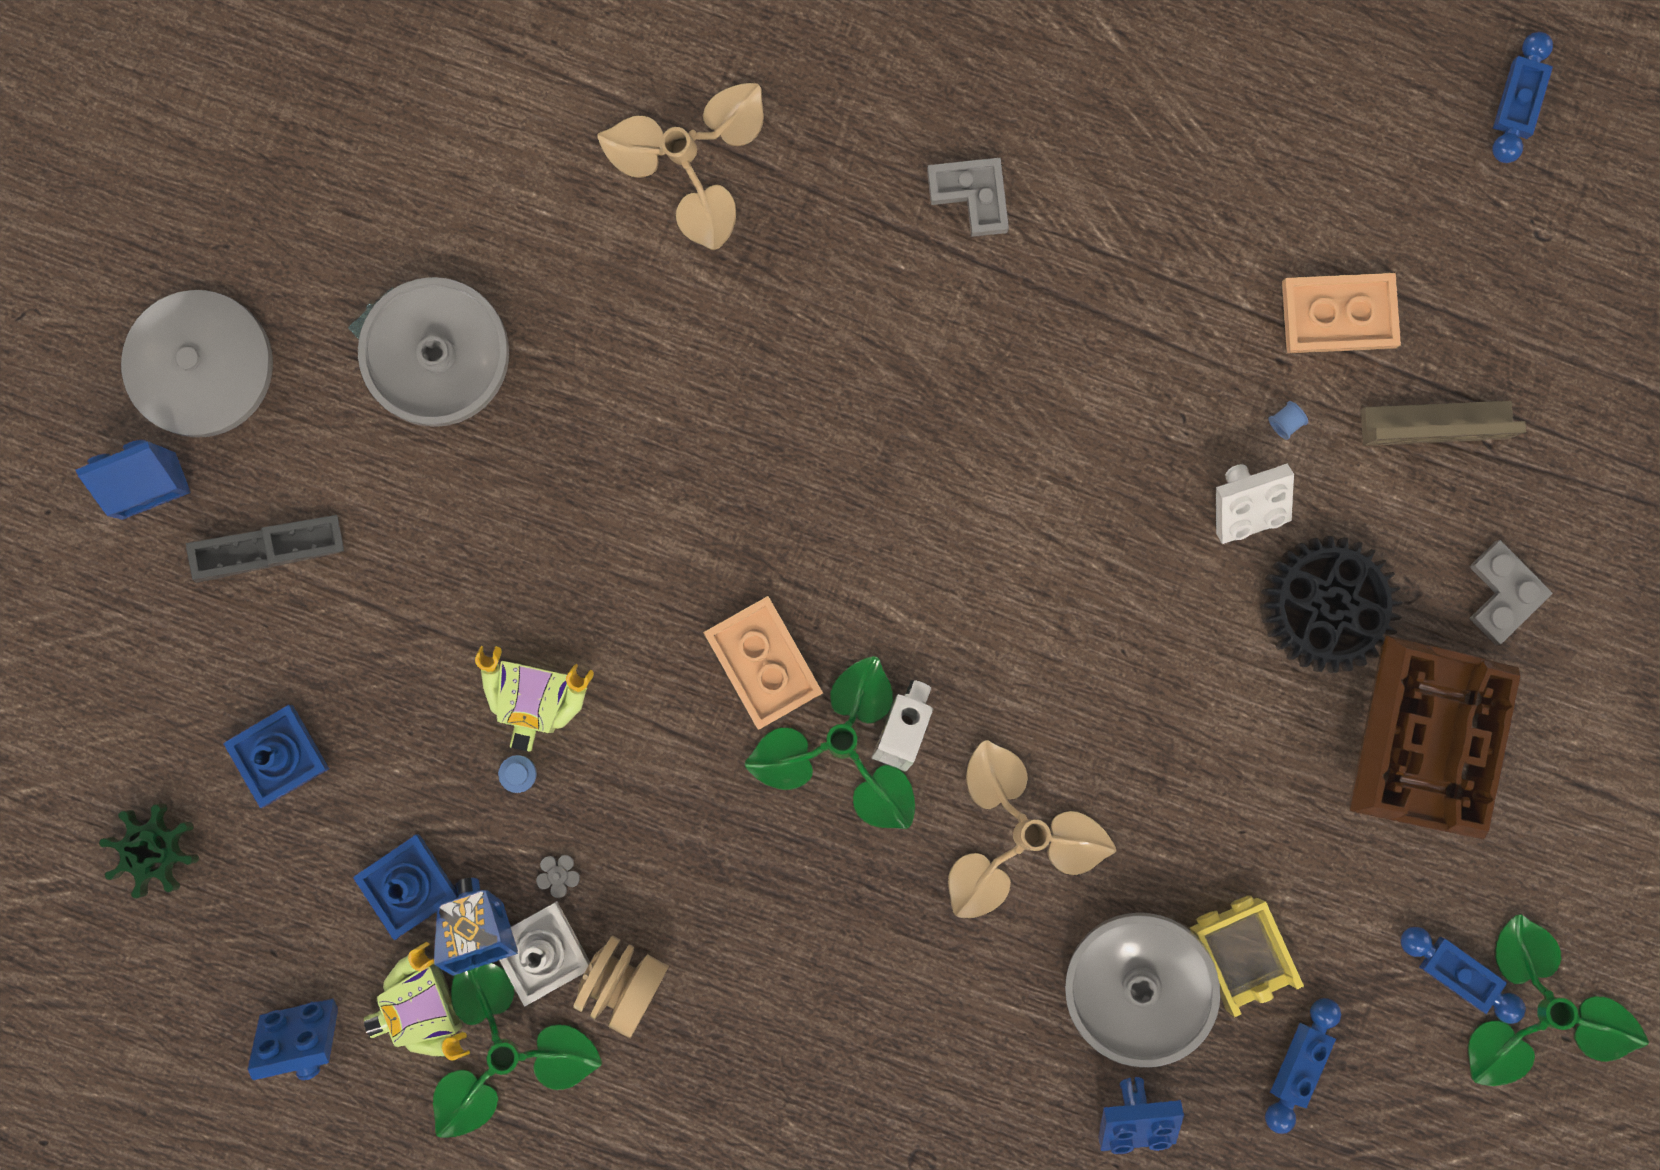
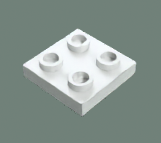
M1288 463L1254 475H1250L1247 466L1242 464L1233 466L1226 472L1225 476L1228 484L1216 487V534L1222 544L1233 540H1242L1251 534L1269 528H1278L1292 521L1294 473Z
M557 901L511 927L518 954L499 960L524 1007L584 974L590 964L586 953Z

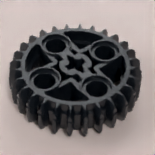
M1333 536L1324 537L1322 545L1318 538L1310 539L1308 541L1309 549L1305 543L1295 545L1297 555L1292 551H1287L1283 554L1287 564L1281 561L1273 564L1279 575L1270 574L1265 578L1274 584L1273 588L1261 591L1262 594L1271 597V602L1260 605L1261 609L1271 610V616L1262 619V622L1274 623L1275 628L1267 636H1280L1282 640L1279 641L1276 648L1279 650L1290 647L1291 649L1286 657L1289 660H1294L1301 655L1300 667H1308L1313 661V671L1322 672L1325 665H1327L1329 673L1339 672V665H1341L1343 671H1352L1353 661L1359 667L1367 665L1365 654L1369 658L1379 657L1380 655L1375 645L1381 648L1385 639L1383 637L1384 634H1396L1397 630L1389 626V622L1402 618L1400 615L1392 613V607L1402 605L1403 602L1392 599L1391 596L1392 593L1400 590L1401 587L1389 586L1387 582L1395 573L1383 574L1380 570L1386 564V560L1383 559L1373 563L1371 559L1376 552L1375 550H1367L1361 554L1363 543L1355 542L1348 548V538L1346 537L1340 538L1336 546ZM1329 558L1320 578L1300 570L1303 566L1314 560ZM1342 561L1349 564L1352 569V576L1349 580L1343 579L1339 574V566ZM1366 577L1372 586L1376 603L1358 596ZM1293 580H1298L1303 586L1304 592L1300 599L1292 596L1290 592V583ZM1329 585L1332 586L1331 588H1327V589H1323V590L1319 589V588L1326 587V586H1329ZM1333 598L1332 604L1338 610L1329 611L1330 605L1325 603L1324 599ZM1285 605L1304 613L1296 633H1294L1288 622ZM1361 611H1366L1371 617V625L1367 630L1363 629L1358 621ZM1343 620L1342 622L1328 623L1330 621ZM1314 628L1322 634L1323 641L1319 648L1312 646L1309 641V634ZM1342 631L1362 639L1348 649L1332 652L1337 645Z

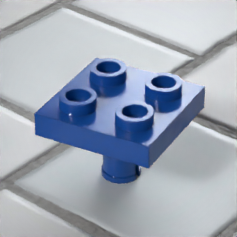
M287 705L223 743L260 808L268 806L329 770L328 765L293 705Z
M416 834L353 877L393 940H396L436 913L441 904L458 898L457 890L420 834Z
M334 998L310 1002L306 1005L284 1010H275L260 1015L247 1069L252 1080L296 1071V1076L300 1080H309L315 1077L320 1072L319 1067L329 1063L338 1013V1007Z
M1135 1077L1133 1087L1131 1078L1122 1080L1120 1088L1122 1089L1125 1106L1105 1107L1103 1109L1098 1135L1101 1151L1111 1150L1113 1154H1125L1133 1151L1134 1148L1149 1147L1150 1150L1154 1151L1170 1148L1172 1144L1177 1142L1184 1117L1181 1100L1147 1103L1144 1089L1145 1084L1142 1078Z

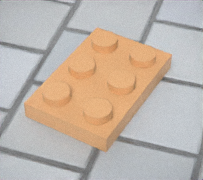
M1396 273L1285 278L1282 281L1287 353L1393 349L1401 345Z
M769 596L703 632L758 730L823 694Z

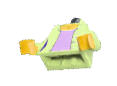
M480 646L475 662L481 669L483 689L491 712L497 715V722L514 725L510 743L511 748L531 752L536 731L554 733L555 729L563 728L582 709L587 690L586 687L594 676L592 670H589L585 678H581L576 672L578 664L572 667L568 675L507 661H501L499 666L498 662L502 653L501 648L495 646L493 657H487L483 652V646Z
M425 942L411 950L409 955L399 960L384 980V992L377 996V1002L381 1011L364 1017V1026L370 1038H375L389 1032L395 1047L405 1046L410 1052L430 1056H445L449 1060H456L470 1054V1050L464 1051L459 1042L461 1039L466 1038L467 1034L466 1032H461L451 1036L457 1033L463 1025L453 1009L451 993L441 968L434 965V958L430 959L425 954V948L430 945L428 942Z

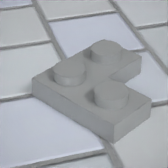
M1001 158L928 165L927 175L931 205L967 201L971 237L1008 232L1009 226Z
M1501 540L1495 541L1469 566L1495 593L1469 619L1495 645H1501L1553 594Z

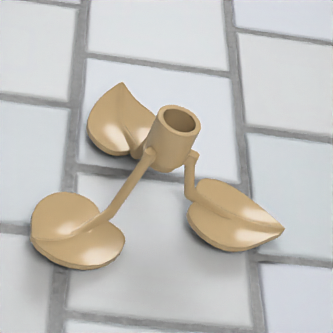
M756 83L739 84L727 88L712 97L703 113V121L710 129L714 130L710 133L696 132L695 130L687 133L683 128L672 127L663 134L661 127L655 120L646 116H633L624 119L610 129L598 133V140L610 162L621 172L631 177L641 178L652 175L658 168V155L667 154L674 163L682 165L698 193H690L682 198L676 210L677 224L682 233L690 240L710 250H716L727 241L733 231L736 221V205L730 192L721 185H713L704 191L690 164L697 154L695 140H714L721 135L724 142L731 146H742L753 141L760 133L763 125L762 89Z
M989 740L982 741L969 760L966 773L967 789L973 801L981 808L992 809L1002 803L1003 807L1018 819L1019 823L1013 831V839L1016 846L995 858L992 863L982 854L971 853L960 857L953 864L948 876V888L953 913L960 918L982 916L993 911L1004 902L1009 893L1011 881L1009 876L1004 871L997 869V867L1011 857L1021 854L1024 850L1039 851L1047 847L1049 842H1051L1048 848L1049 860L1059 871L1069 875L1083 874L1116 852V847L1106 831L1097 822L1082 813L1068 811L1056 815L1051 822L1050 832L1046 823L1041 820H1028L1025 814L1020 813L1014 808L1008 799H1016L1024 792L1028 780L1026 768L1018 756L1007 749L993 744Z

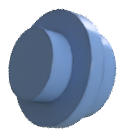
M516 755L503 761L499 768L498 776L501 785L506 790L513 793H521L532 787L536 780L537 772L534 763L529 758Z

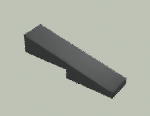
M337 515L261 528L259 531L185 543L191 576L195 583L344 552Z

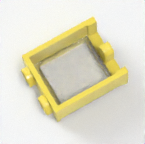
M1245 896L1235 900L1230 904L1232 909L1218 914V911L1206 913L1196 919L1198 924L1189 927L1190 931L1199 938L1210 953L1218 973L1221 999L1226 1011L1234 1017L1241 1015L1240 1006L1253 1000L1259 1003L1268 1002L1274 998L1272 992L1287 985H1291L1296 989L1304 987L1266 901L1259 898L1253 899L1252 896Z

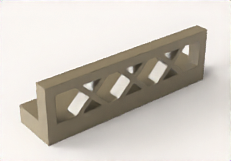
M1512 401L1381 406L1361 409L1363 446L1503 440L1526 433L1525 421L1513 422Z

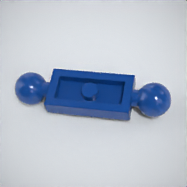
M1534 32L1527 36L1522 45V52L1525 58L1517 56L1512 61L1493 125V129L1505 132L1495 140L1492 147L1493 155L1499 162L1511 163L1516 161L1523 152V142L1520 137L1528 139L1534 133L1553 66L1541 63L1553 50V41L1544 32Z
M1410 927L1403 932L1401 936L1403 950L1413 957H1425L1419 966L1420 969L1485 1014L1493 1005L1495 1015L1502 1022L1514 1024L1523 1019L1526 1012L1523 1000L1513 993H1501L1507 984L1506 981L1445 938L1439 937L1433 945L1430 934L1421 927Z
M1321 998L1312 1004L1310 1016L1313 1024L1311 1027L1302 1023L1299 1024L1270 1093L1280 1098L1278 1103L1268 1107L1265 1113V1121L1267 1126L1275 1133L1285 1134L1294 1128L1296 1115L1293 1108L1295 1105L1307 1108L1336 1041L1335 1038L1326 1034L1327 1029L1335 1027L1341 1019L1340 1007L1332 999Z

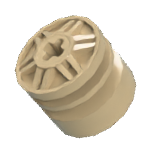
M612 935L607 944L596 952L578 985L577 999L573 1008L582 1012L590 998L597 1000L590 1015L594 1020L602 1013L606 1006L612 1008L613 1012L608 1027L631 1039L669 965L647 954L636 968L629 963L634 947L629 944L620 959L615 957L614 954L621 940Z

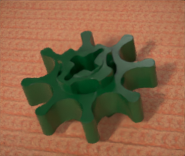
M166 804L153 805L151 807V818L145 825L137 820L134 810L121 811L118 817L126 825L125 837L122 840L114 837L102 838L99 842L101 847H112L120 855L118 866L113 870L107 871L105 878L112 880L119 878L125 871L131 873L135 879V887L131 896L135 899L148 894V883L153 877L162 882L166 892L178 890L180 883L176 881L172 874L174 864L180 861L190 865L199 861L197 854H185L179 848L180 836L187 831L193 830V823L185 822L179 824L174 830L168 829L163 821L164 814L167 811ZM148 845L149 850H152L156 853H160L161 855L151 857V853L149 851H146V849H140L138 847Z

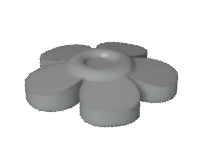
M562 855L557 865L554 857H545L541 861L540 867L547 873H541L537 876L536 882L538 887L547 889L552 885L551 895L555 898L564 897L567 893L566 885L575 887L580 881L578 872H568L574 866V860L568 855Z

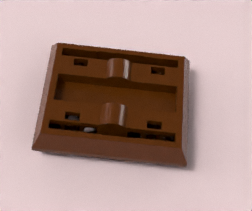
M1385 636L1381 646L1350 797V811L1484 840L1490 829L1519 686V667ZM1471 691L1469 704H1466L1465 696ZM1479 692L1482 696L1481 704L1475 706ZM1479 714L1477 729L1472 728L1473 717ZM1464 764H1469L1468 774L1464 780L1462 778V769ZM1451 782L1452 787L1450 797H1447L1448 795L1446 794V789ZM1460 784L1463 789V794L1458 799H1456L1458 787Z

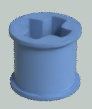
M1288 401L1283 409L1268 418L1275 432L1285 440H1288L1290 435L1301 426L1308 424L1306 414L1292 401Z

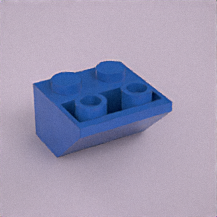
M146 440L129 442L123 446L124 451L113 455L100 454L87 460L88 465L75 469L78 477L105 514L120 520L191 493L176 452Z

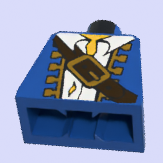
M477 878L459 880L456 884L458 898L441 904L437 909L434 965L452 976L518 954L516 942L501 899L488 890L480 891V883Z

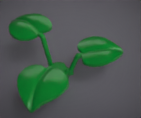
M872 656L851 665L837 678L832 686L830 700L833 710L837 714L850 717L845 724L835 725L829 730L827 742L821 743L819 747L808 752V742L804 735L792 728H778L761 739L755 750L746 759L745 767L757 780L765 785L781 790H793L804 786L813 775L812 765L808 759L815 758L827 750L833 756L840 759L850 757L866 780V782L857 786L853 795L854 809L859 818L877 828L908 829L914 819L915 798L912 786L906 775L896 767L883 765L871 776L856 753L858 740L857 734L852 728L856 718L867 724L878 722L888 714L893 702L891 684L879 658Z
M1522 914L1515 915L1505 924L1496 942L1495 959L1497 967L1509 982L1522 984L1531 979L1533 986L1543 994L1544 999L1537 1008V1015L1540 1021L1519 1030L1516 1034L1507 1023L1502 1021L1484 1022L1475 1028L1468 1043L1470 1075L1475 1083L1486 1086H1501L1524 1077L1533 1066L1535 1053L1533 1048L1521 1039L1526 1035L1545 1030L1547 1027L1568 1030L1575 1024H1579L1574 1032L1575 1042L1586 1056L1597 1061H1614L1649 1044L1643 1028L1635 1017L1621 1004L1610 998L1601 996L1586 998L1580 1005L1579 1017L1578 1010L1573 1002L1565 998L1554 997L1553 992L1542 985L1538 977H1550L1559 968L1561 950L1555 938L1546 929L1533 923Z
M494 963L454 975L451 1002L455 1014L467 1025L479 1024L487 1017L493 1044L490 1046L487 1054L489 1069L478 1080L471 1071L462 1069L448 1073L437 1084L433 1095L435 1133L440 1138L461 1136L484 1125L494 1114L498 1102V1095L495 1089L484 1084V1082L495 1073L500 1075L510 1073L514 1070L518 1061L537 1057L533 1067L534 1074L543 1086L553 1090H564L577 1085L602 1064L601 1057L591 1040L579 1030L568 1025L556 1024L544 1028L537 1038L538 1050L519 1052L517 1045L513 1041L501 1039L493 1014H501L510 1007L514 997V987L505 970Z

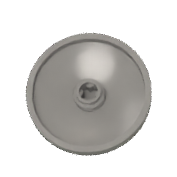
M438 277L421 278L397 286L374 305L361 329L358 343V361L367 388L385 409L413 424L431 427L447 426L474 416L485 408L497 394L508 368L509 343L501 318L480 293L455 280Z
M188 290L177 292L158 300L137 318L124 343L121 370L129 398L138 411L150 422L181 436L210 437L236 428L257 410L270 386L273 371V355L264 328L245 307L233 299L216 292Z
M1129 913L1110 918L1088 932L1076 947L1068 966L1065 986L1066 1001L1074 1025L1082 1037L1095 1050L1118 1063L1134 1067H1158L1176 1062L1198 1048L1210 1033L1217 1018L1220 1006V984L1214 961L1204 944L1195 934L1182 924L1167 917L1151 913Z

